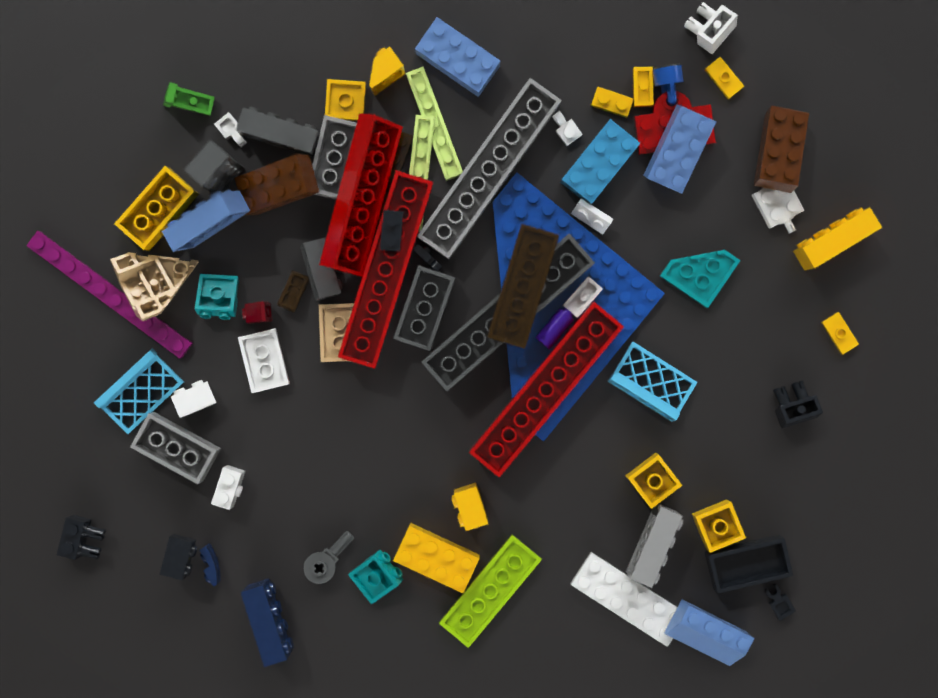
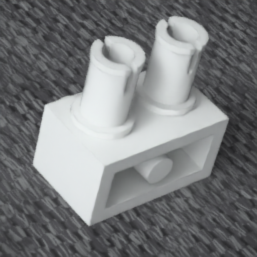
M703 2L701 4L702 7H698L697 14L707 19V23L703 25L691 16L686 21L684 27L697 35V44L713 54L737 26L738 15L724 5H721L715 11Z

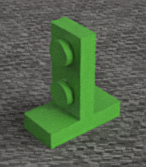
M170 82L168 84L163 106L169 108L173 106L207 116L211 115L214 96L177 87L178 84Z

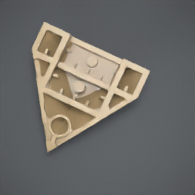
M130 252L110 259L125 296L135 315L142 321L163 312L199 263L198 260H191L189 262L181 261L179 258L148 255L146 257Z

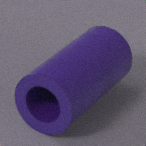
M559 308L536 335L535 339L550 350L574 321L572 316L574 314L567 308L563 310Z

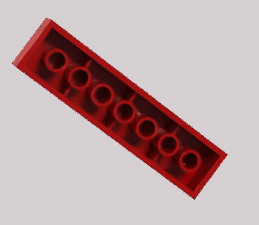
M359 113L319 265L363 277L403 126L374 114Z

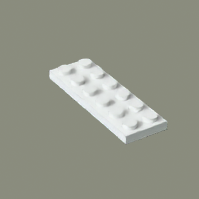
M590 552L570 584L668 647L673 638L664 634L677 607L641 583L631 580L627 574Z

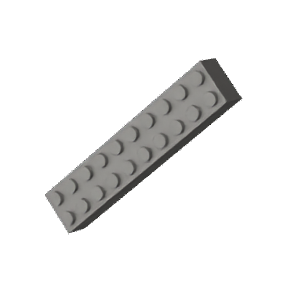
M529 78L417 237L449 260L560 106L562 100Z

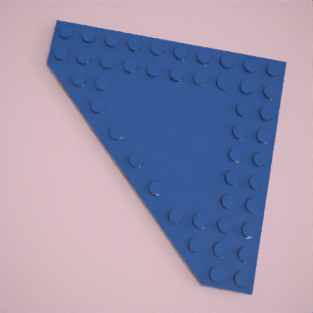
M516 172L492 202L501 290L521 224L558 234L557 244L570 233L595 264L535 315L525 349L507 344L512 398L578 320L574 315L572 316L574 321L550 350L535 339L536 335L559 308L562 310L565 308L562 305L588 276L603 289L592 302L598 304L624 326L535 435L544 441L665 293Z

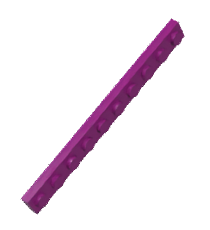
M37 230L26 245L178 358L182 359L193 344L156 316L144 321L140 320L135 315L124 292L41 231Z

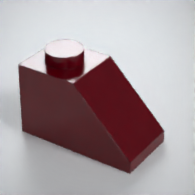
M261 301L245 304V308H242L243 320H246V323L272 322L271 303Z

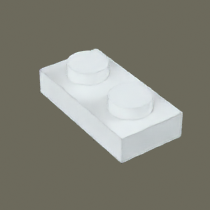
M582 198L571 213L602 235L613 221L611 217Z
M588 276L562 306L578 318L603 289Z

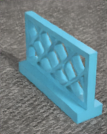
M635 342L630 344L607 381L671 422L677 420L681 409L697 384L695 380ZM633 348L640 352V360L632 361L630 353ZM654 360L658 369L648 371L646 361ZM642 362L645 372L635 374L633 363ZM630 365L632 375L625 377L619 371L622 366ZM662 371H671L674 380L664 382ZM659 372L661 383L651 384L649 374ZM646 375L648 386L641 387L638 385L636 377ZM685 380L691 385L687 391L681 392L678 381ZM675 382L677 393L668 395L665 384ZM662 385L664 396L657 397L654 395L652 387ZM678 395L680 403L677 408L670 405L668 397Z
M153 348L94 402L98 408H102L127 434L147 417L148 413L154 411L184 383L157 355L158 353ZM155 361L162 366V373H151V365ZM139 376H148V386H137V378ZM151 376H162V387H151ZM165 376L173 377L178 383L173 387H165ZM125 389H134V399H123V391ZM137 389H148V400L137 399ZM151 389L162 390V398L151 400ZM111 402H120V412H112L107 406ZM123 402H134V413L123 412ZM137 402L148 403V411L137 413ZM123 415L134 416V424L129 428L123 423Z

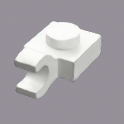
M560 111L553 115L552 118L560 127L556 130V133L566 147L583 135L572 119L566 122Z
M228 112L214 125L227 140L232 137L242 148L247 142L236 130L238 122Z

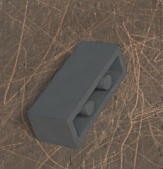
M326 238L305 242L300 245L315 301L341 294L340 290H342L341 281L336 277L335 272L337 270L319 265Z

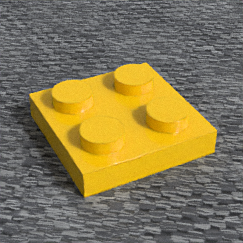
M327 79L325 115L343 120L357 121L359 113L364 114L366 82Z

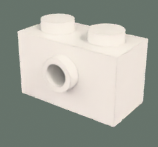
M203 380L193 383L190 389L185 390L184 387L178 389L171 396L180 418L216 404L208 382L203 383Z
M229 465L224 466L211 504L228 510L232 509L237 497L241 495L243 489L241 484L245 471Z

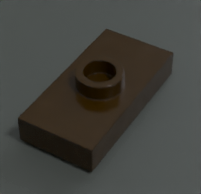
M292 270L277 306L295 313L309 282V277Z

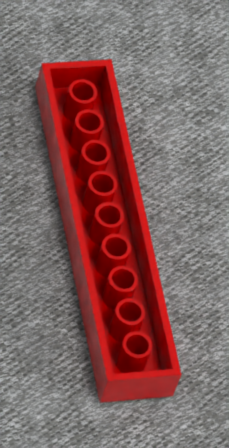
M396 170L384 210L403 212L400 252L380 250L382 213L338 354L339 358L376 368L433 187L432 181Z
M592 302L473 445L469 453L496 476L500 477L624 326L598 304Z

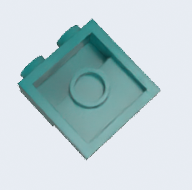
M200 274L195 302L197 315H200L203 319L219 316L222 320H230L231 317H236L239 277Z
M381 549L348 574L371 605L396 588L404 580L402 578V571L392 565L389 554L382 552Z

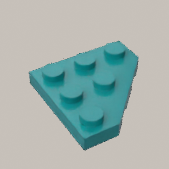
M726 250L673 259L666 265L660 277L705 308H708L741 260Z

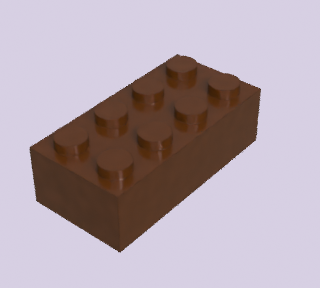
M771 106L768 109L764 118L754 186L792 193L798 187L809 113L777 106Z
M295 154L234 178L237 190L241 192L250 209V212L245 215H258L320 192L310 156L307 154Z

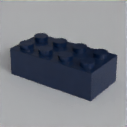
M270 578L249 584L241 591L264 667L287 660L292 652V648H294L292 638L288 637L286 632L288 630L287 622L285 619H282L280 613L282 612L281 603L275 597V585L273 582H270Z

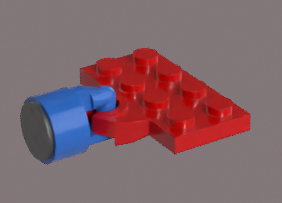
M679 63L658 66L653 70L655 87L661 86V95L654 102L652 114L634 116L636 137L640 142L638 146L639 155L654 153L677 104L713 120L711 104L692 107L686 95L676 91L675 84L684 82L682 65ZM714 128L706 144L716 143Z

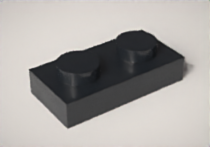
M383 210L380 250L400 252L403 212Z

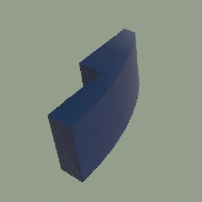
M209 543L199 551L201 552L200 557L203 562L209 565L203 570L205 573L204 577L214 587L221 581V573L217 556Z

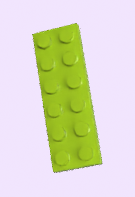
M512 534L439 621V624L469 648L540 563L542 558Z

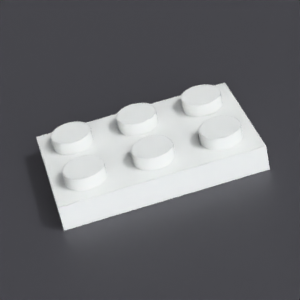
M276 328L238 337L251 393L290 384Z

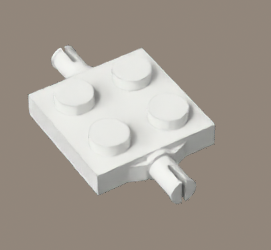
M762 187L760 191L752 194L769 229L776 225L784 224L788 233L796 230L791 220L795 215L803 212L804 209L795 191L788 193Z

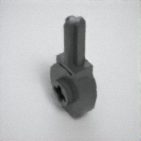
M345 531L330 549L327 547L323 552H315L306 559L303 569L309 581L315 584H323L332 579L336 570L335 563L339 560L338 556L354 539V536L349 531ZM322 563L324 565V572L321 570L317 572L315 564L320 565Z

